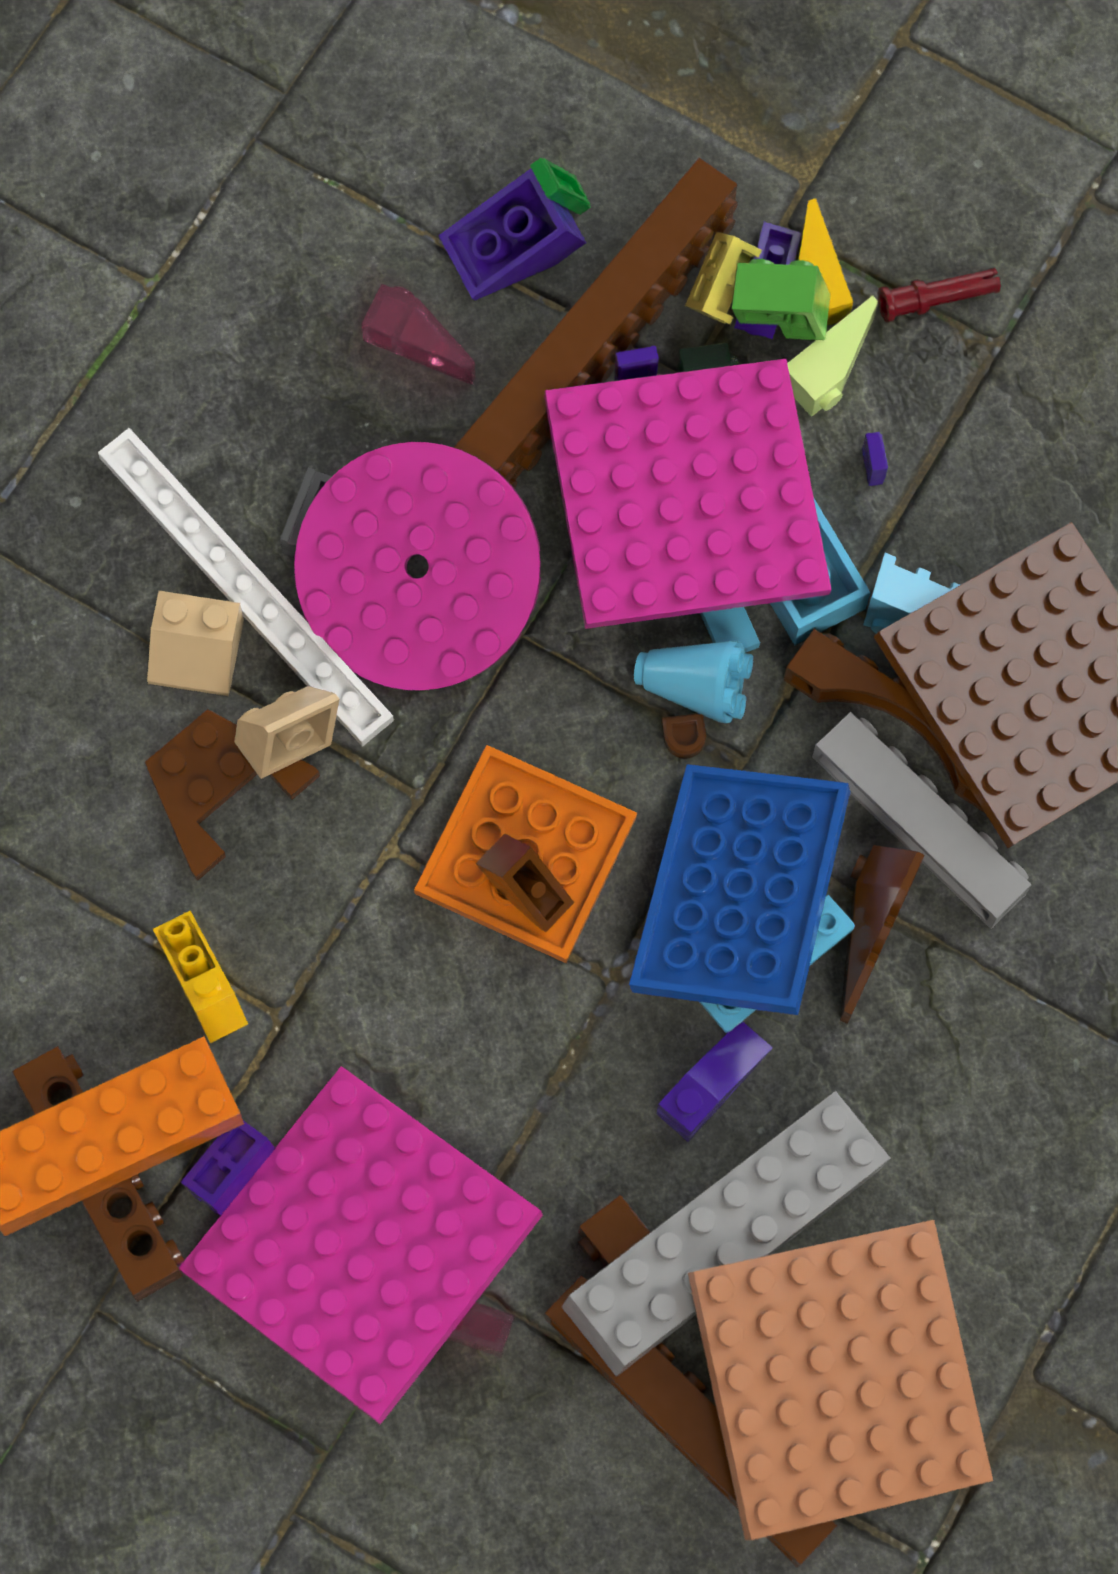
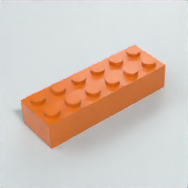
M205 1036L1 1130L0 1231L2 1234L7 1236L243 1125L244 1122Z

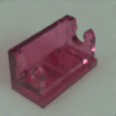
M475 1302L447 1340L502 1358L516 1315Z

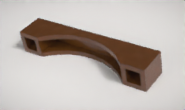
M814 629L786 667L784 681L817 703L846 702L862 704L884 711L903 721L922 736L938 755L949 775L954 793L984 812L899 678L890 679L878 671V666L869 658L863 655H858L857 657L844 649V644L830 633L822 634Z

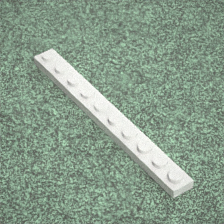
M130 428L98 452L102 462L230 602L240 603L242 614L297 676L307 686L333 692L338 696L340 700L336 718L362 747L394 721L393 715L322 637L313 633L309 623Z

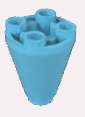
M738 641L652 649L648 653H639L635 663L634 681L637 685H643L645 690L717 722L730 723L733 718L742 719L744 715L746 696L742 694L744 678L749 679L752 673L753 655L746 654L742 642Z

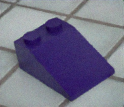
M532 168L438 235L471 298L475 301L557 265L586 244L569 210L547 198Z

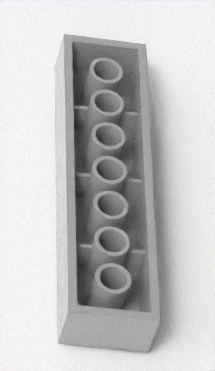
M835 1091L568 1296L562 1308L617 1377L696 1315L688 1277L689 1272L774 1254L879 1172L889 1161L890 1157Z

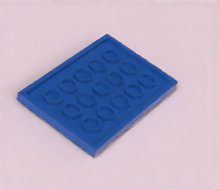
M687 764L629 983L632 993L798 1015L851 792L849 783Z

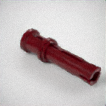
M993 267L989 270L926 284L924 281L916 279L912 280L910 285L894 289H889L886 286L880 287L878 289L880 312L887 323L893 322L897 316L916 312L919 316L924 315L933 306L991 293H999L1001 289L1000 277L994 278L998 272Z

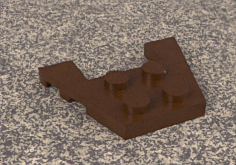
M209 709L145 761L147 770L193 877L197 881L226 857L225 852L199 824L258 775L234 742L237 725ZM299 760L269 776L293 800L319 778L320 773L316 767L303 760Z

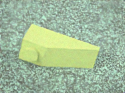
M871 296L828 330L825 340H816L787 363L794 398L811 417L822 408L828 411L842 398V390L874 319L878 303L874 296Z

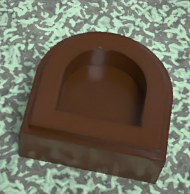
M696 713L662 718L664 742L672 755L688 759L702 751L706 740L703 715Z

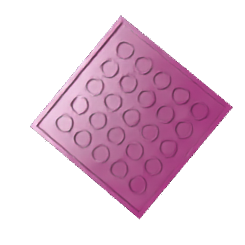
M787 359L545 390L544 398L585 629L830 594L832 589Z
M341 1066L276 1146L263 1165L181 1264L179 1269L184 1275L381 1425L543 1214L533 1204Z

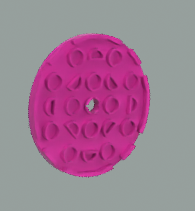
M429 442L398 443L375 449L352 460L336 472L317 493L307 510L297 538L294 568L296 589L303 613L313 633L322 637L354 673L374 683L403 690L438 689L461 683L484 672L499 661L519 639L532 611H534L541 582L540 544L533 520L523 500L513 486L490 465L471 454L446 445ZM417 554L424 556L429 564L427 574L419 579L413 578L407 572L408 560L411 556Z

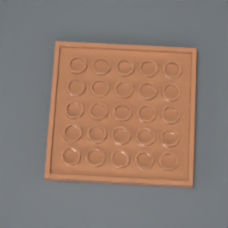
M934 1220L688 1273L745 1540H754L993 1481Z

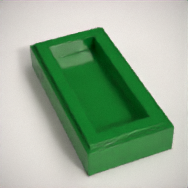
M539 158L530 165L548 199L579 215L591 208V204L575 175L543 158Z

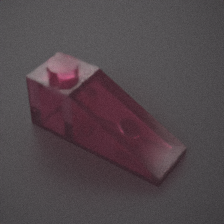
M381 284L362 322L363 341L473 385L476 378L475 361L424 304L403 287L394 286L391 288Z

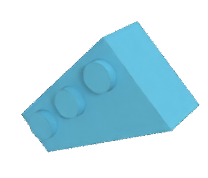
M885 553L863 625L871 627V630L877 634L880 630L960 585L953 582L950 588L929 580L931 572L919 567L916 573H912L894 565L896 557Z

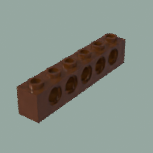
M58 1046L12 1071L35 1115L53 1107L51 1105V1098L59 1089L66 1088L71 1090L72 1097L83 1093L77 1081L84 1076L73 1054L64 1057ZM138 1174L81 1200L137 1302L183 1277L178 1265L185 1261L173 1238L167 1242L163 1240L158 1227L165 1223L153 1201L145 1205L137 1190L144 1187ZM119 1199H129L133 1204L131 1212L124 1218H114L110 1213L113 1203ZM148 1236L152 1238L153 1246L149 1253L144 1256L131 1254V1244L137 1237Z

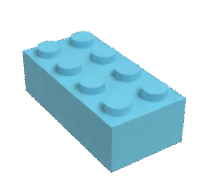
M815 499L814 502L832 590L829 595L770 603L794 645L806 640L814 629L822 632L865 610L870 596L868 587Z

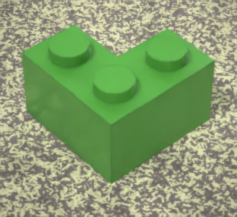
M753 259L750 263L737 264L732 310L739 323L779 325L786 339L825 340L831 294L818 266H814L810 262L796 260L790 262V265L774 264L766 259Z

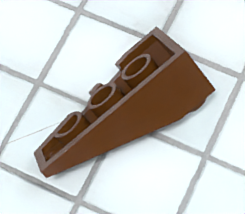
M873 845L868 857L860 854L850 877L856 879L857 882L852 893L850 919L855 927L848 934L840 1021L848 1024L924 858V854L918 851Z

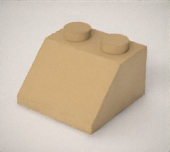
M159 591L150 633L148 684L229 696L244 622L240 603Z
M307 686L297 692H286L275 702L261 709L253 708L245 712L237 721L234 742L262 779L331 745L340 699L333 692Z

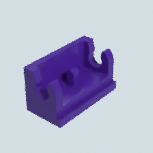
M244 1120L243 1125L218 1136L181 1181L200 1202L206 1203L219 1217L275 1150V1147L267 1137Z

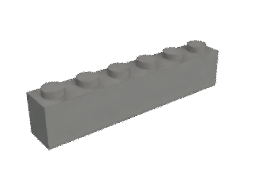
M850 712L815 745L812 758L837 782L849 783L850 794L908 850L924 854L922 863L992 929L1026 896L1032 885L1027 880V873L1018 863L1014 861L1008 862L997 852L998 847L991 837L984 832L977 833L967 823V816L957 805L953 803L948 805L936 794L938 792L936 786L929 778L922 774L917 776L907 766V759L897 748L893 746L888 748L877 737L878 733L869 721L864 718L858 719Z

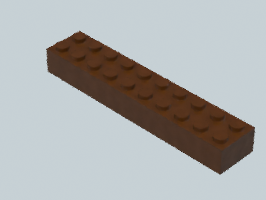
M698 158L454 448L471 454L490 465L515 489L517 477L524 469L530 471L537 464L542 455L541 449L548 440L552 441L544 398L545 390L596 384L598 381L604 383L609 378L615 368L616 353L632 350L639 340L640 334L638 333L646 323L651 326L659 318L664 309L662 304L670 295L675 297L681 292L688 280L687 274L694 266L700 268L703 265L716 232L724 234L731 232L735 224L733 214L738 205V202L735 201L738 184L701 158Z

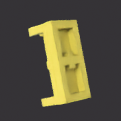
M716 232L685 306L720 323L730 325L733 317L728 315L727 312L733 301L737 264L749 263L751 257L754 256L759 258L762 250L735 236Z

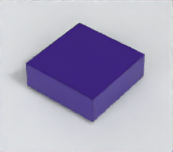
M880 432L866 433L862 453L868 485H881L885 481L888 470L883 437Z

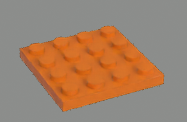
M486 745L414 889V893L567 963L637 818V812ZM504 834L530 846L575 902L547 932L537 927L498 892L476 864Z

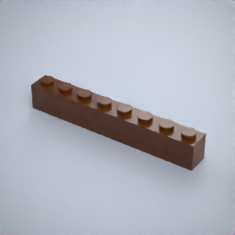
M581 1275L545 1312L544 1319L738 1509L717 1407L702 1394L707 1389L705 1385L690 1371L683 1375L671 1363L675 1359L674 1355L661 1342L616 1377L562 1308L568 1296L587 1282ZM831 1520L766 1536V1538L796 1567H799L837 1525Z

